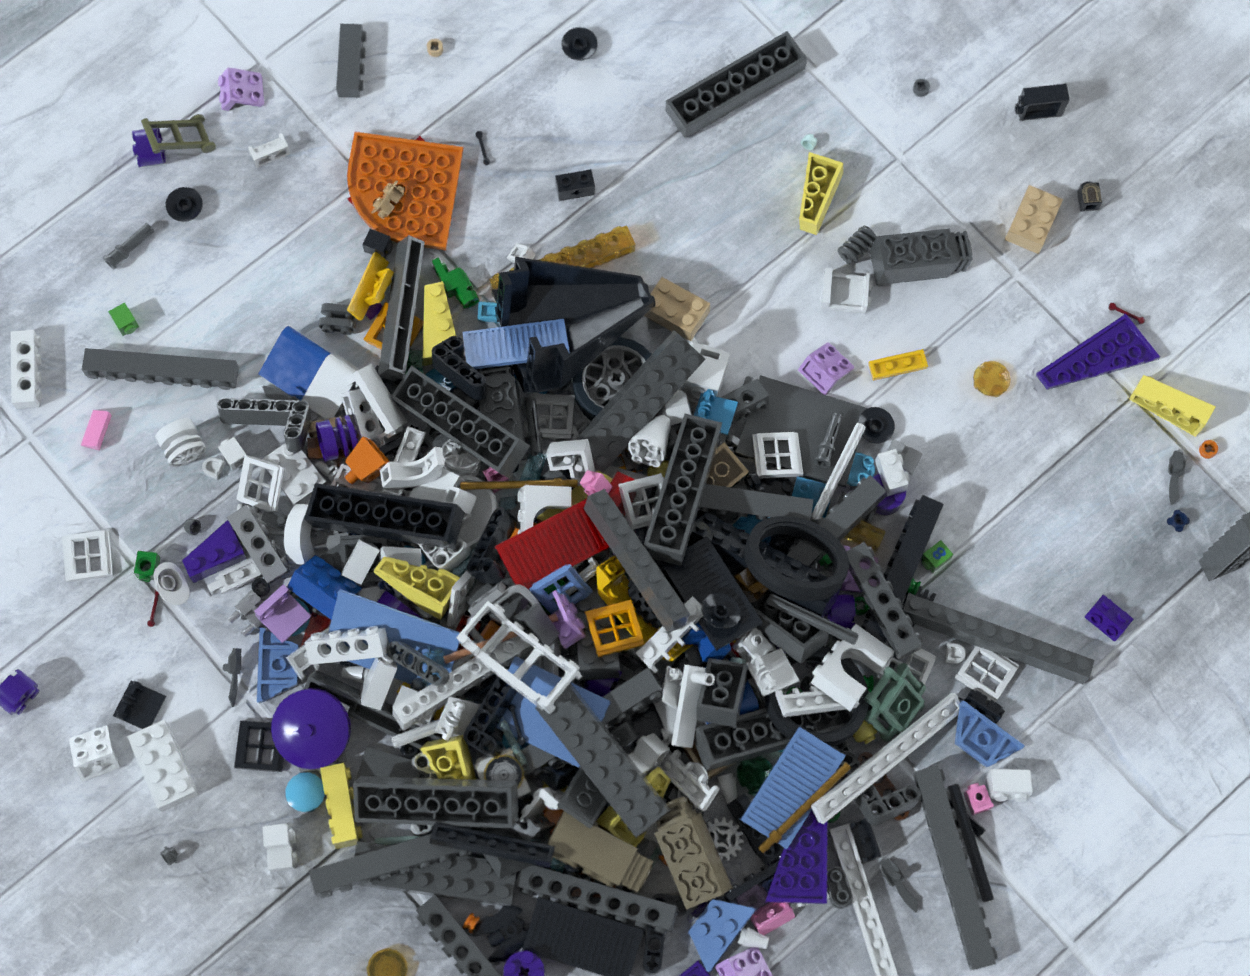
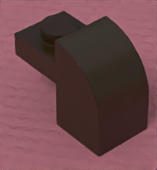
M748 567L733 575L749 602H756L766 594L765 591L768 588L752 575Z

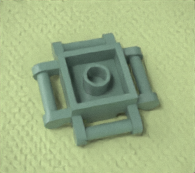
M906 663L898 665L897 673L892 668L886 667L883 671V676L872 692L864 698L872 706V709L867 711L864 720L880 733V737L884 742H889L895 734L899 735L906 730L918 712L922 711L925 707V701L921 696L925 692L926 686L923 682L916 679ZM891 679L890 683L888 684V686L886 687V689L883 691V693L881 694V696H880L879 699L877 700V697L879 696V694L881 693V691L884 689V687L886 686V684L888 683V681ZM878 716L889 724L887 729L878 721Z

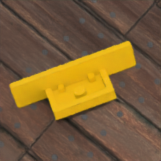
M378 252L372 254L347 308V311L359 321L363 320L370 305L380 303L384 299V293L392 282L391 278L394 272L387 268L389 262Z

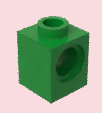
M137 551L134 574L139 578L138 580L143 582L154 580V571L160 564L161 559L157 553ZM145 564H151L149 570H142Z

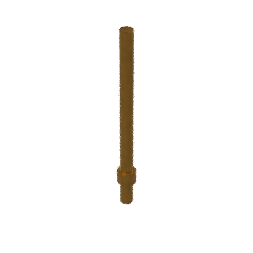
M554 478V480L460 482V489H519L525 485L578 487V479L562 480V478Z
M845 762L776 831L773 830L769 834V837L758 847L764 854L775 842L778 843L782 839L781 836L811 808L812 804L832 788L851 767Z

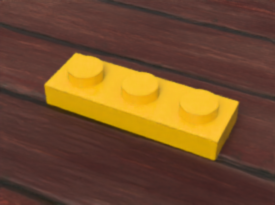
M923 349L868 362L873 381L928 368Z

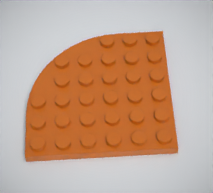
M354 132L348 163L347 183L349 194L357 213L371 229L390 236L391 241L399 243L410 235L424 241V248L446 251L464 151L463 147ZM398 181L396 186H401L405 189L404 195L397 204L390 200V203L395 207L389 216L382 219L378 216L379 212L376 211L372 214L371 212L375 208L372 205L378 197L382 198L385 194L383 190L387 184Z

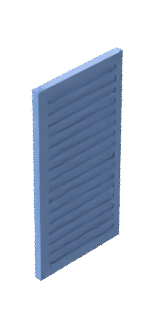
M564 319L462 332L466 362L474 369L527 363L529 338L536 336L541 347L564 343L570 354Z
M798 727L740 820L769 837L773 830L776 831L836 772L845 758V754L840 753L801 727ZM812 807L781 836L782 839L778 844L783 846L784 849L789 847L811 812Z

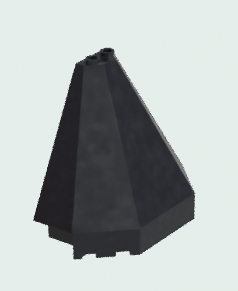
M515 257L514 270L499 273L498 288L492 289V296L497 303L495 307L497 322L500 323V327L564 319L570 354L564 343L541 347L537 336L530 337L527 363L512 364V368L524 393H539L562 388L656 305L654 296H651L647 283H644L641 276Z

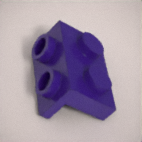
M1104 594L1085 615L1089 622L1113 641H1116L1134 620Z

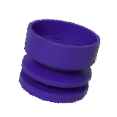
M349 415L343 416V425L339 417L335 418V427H332L329 420L316 422L315 424L319 446L325 462L338 459V450L340 449L343 455L348 457V448L352 452L358 444L356 429Z

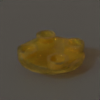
M987 361L980 364L974 371L973 385L975 389L984 395L999 397L1010 386V373L1001 363Z

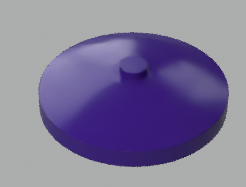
M303 689L290 694L278 705L272 718L271 733L275 747L285 760L303 769H319L333 763L343 754L350 740L351 725L346 709L336 697L319 689Z

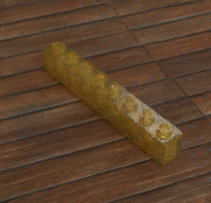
M627 225L623 227L618 226L608 233H600L593 239H585L575 246L564 247L560 252L549 253L539 260L554 263L564 261L567 263L566 265L594 268L635 252L636 244ZM615 241L618 244L612 246L609 244V242ZM599 248L600 251L593 252L592 249ZM576 255H582L583 258H582V259H576L575 256H576ZM499 273L489 279L491 290L498 288Z

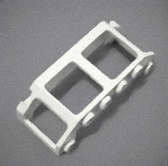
M487 601L456 637L466 650L473 653L477 657L476 659L539 709H544L547 713L551 714L555 709V700L575 677L578 679L582 677L578 671L580 667L572 660L568 662L561 655L556 657L553 654L554 651L548 645L544 644L542 646L538 643L539 639L532 633L526 634L523 631L524 628L515 621L513 624L503 614L505 610L497 603L493 605ZM490 610L502 621V626L485 646L480 649L467 635L485 613ZM509 632L516 633L534 647L533 652L514 674H511L490 657V654ZM542 655L546 656L566 673L547 697L536 693L520 681Z

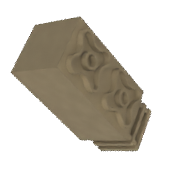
M682 796L666 803L671 811L656 822L658 831L654 834L686 909L721 896L733 887L701 812L697 814L696 810H693V803H690L688 797Z
M563 811L546 845L555 846L553 857L573 868L579 866L583 869L582 873L608 887L621 885L632 892H639L652 869L653 860L636 852L638 848L598 828L599 823L595 822L591 828H588Z

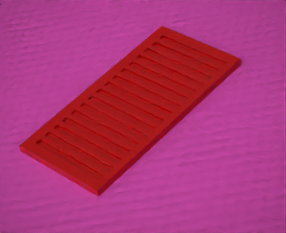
M587 499L495 546L515 585H522L529 589L534 583L564 565L570 564L574 566L609 547L584 510Z

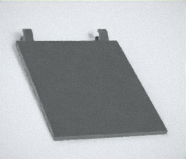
M760 375L759 381L769 394V405L764 410L756 411L746 418L740 439L732 434H728L725 444L729 447H737L735 454L755 460L753 434L798 433L803 475L828 482L855 425L858 423L860 414L867 408ZM747 376L744 380L743 386L754 381L755 379ZM839 413L843 416V420L834 444L835 453L831 456V465L829 468L818 467L814 464V458L817 457L819 452L818 446L824 440L831 415ZM774 440L763 441L765 454L775 453ZM778 440L779 453H790L788 440ZM857 447L838 486L846 487ZM790 456L780 457L781 468L792 469ZM765 457L767 464L777 466L776 457Z

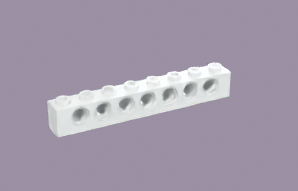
M520 636L500 643L490 654V657L505 668L512 664L515 656L521 658L534 650V647ZM474 657L450 672L449 681L446 685L435 686L431 684L393 708V716L404 731L446 705L449 696L457 698L495 673L478 661L477 657Z

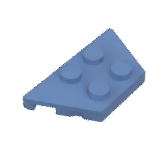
M260 627L257 703H263L298 686V675L286 657L296 651L299 645L288 640L282 643L273 633L263 627Z
M964 700L960 702L955 745L986 768L1024 748L1022 743Z
M717 899L710 901L689 930V934L707 972H711L755 913L756 908Z

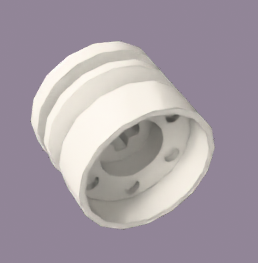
M182 418L167 424L155 436L161 450H165L164 455L171 467L187 465L198 459L206 451L204 442H202L199 435H196L197 429L189 418Z
M451 439L447 440L442 446L443 456L445 457V466L443 468L459 476L468 475L479 478L481 460Z

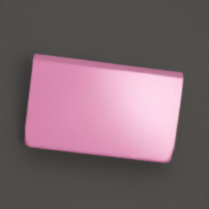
M93 410L81 446L100 451L112 417L110 412Z
M769 903L755 911L750 920L756 931L765 936L794 919L795 915L788 903Z

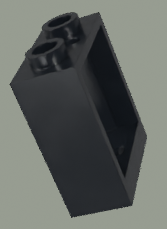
M1067 84L1023 88L1021 95L1018 96V102L1015 104V113L1019 115V120L1025 121L1063 116L1070 100Z

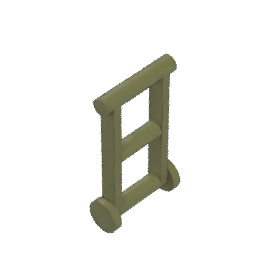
M202 114L194 115L190 120L149 121L148 118L141 120L154 154L159 153L161 150L201 148L203 153H210L216 149L215 143L210 142L203 125L205 118ZM178 127H196L202 141L184 142ZM152 128H171L176 142L158 143Z

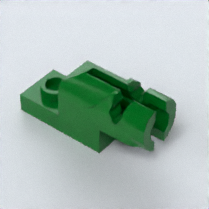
M439 257L432 260L433 269L440 282L443 281L448 298L455 296L464 309L476 306L480 302L464 270L456 268L448 271L445 262L441 263Z

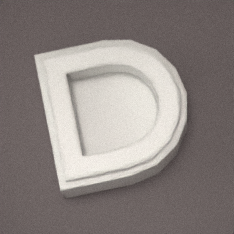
M214 457L207 458L203 462L202 469L207 476L218 480L225 461Z
M947 642L945 663H961L966 657L965 648L960 644Z

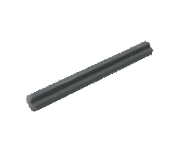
M770 594L767 599L768 605L852 645L858 640L859 635L775 594Z

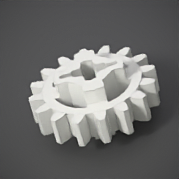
M723 817L721 822L715 818L714 824L711 822L707 823L708 830L714 837L713 842L716 849H724L726 852H718L720 859L722 860L725 857L728 862L730 855L735 858L737 856L735 851L740 852L742 850L738 845L744 843V840L739 839L743 832H737L739 825L732 826L733 820L726 823L725 817ZM717 827H726L728 830H720ZM733 835L735 836L734 847L730 843V839ZM718 836H720L721 838L725 836L726 844H724L723 842L718 843Z

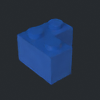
M698 622L695 624L699 628L697 632L691 628L681 638L685 644L698 646L704 662H708V658L722 660L731 650L730 644H727L716 651Z

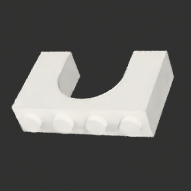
M536 485L521 487L518 491V502H520V510L518 511L520 530H518V534L533 527L534 517L539 510L567 509L571 507V487Z
M857 624L851 629V631L859 635L857 642L852 645L844 640L842 642L838 640L831 649L834 652L832 654L828 652L822 660L824 664L822 666L819 664L812 674L815 677L811 684L849 711L856 705L867 688L844 671L841 659L853 658L859 660L879 674L895 652Z

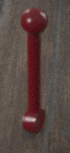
M1110 303L1108 306L1109 310H1116L1122 314H1127L1128 317L1137 320L1139 324L1145 322L1143 317H1137L1116 307L1115 303Z
M155 590L150 620L147 622L149 627L155 625L154 617L160 595L157 590Z

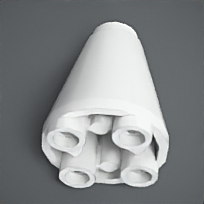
M658 415L629 441L628 449L635 463H643L654 467L661 465L666 455L671 429V421L667 416Z

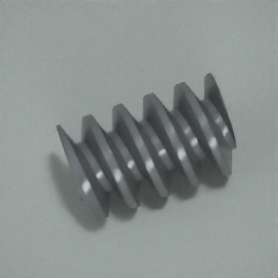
M860 227L858 232L853 233V236L849 237L848 241H845L843 246L838 248V254L847 264H852L851 261L857 263L859 261L858 257L862 258L864 256L863 252L867 253L869 251L868 247L872 248L877 236L869 227Z

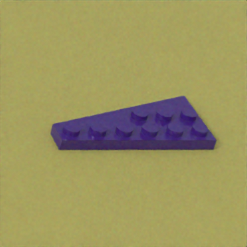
M1124 314L1037 372L1036 376L1048 390L1160 359V356L1127 314Z
M813 809L789 847L783 849L765 902L827 904V822L824 824L819 823Z

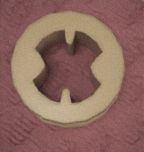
M435 38L427 42V52L431 57H439L443 53V44L439 39ZM432 46H438V50H432Z

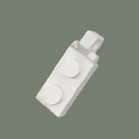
M251 558L219 573V576L215 577L216 581L207 586L211 595L220 591L224 594L262 577V574Z

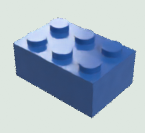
M317 555L294 571L287 586L289 590L331 620L340 589L358 596L362 590L354 581L343 576L339 570L329 565Z

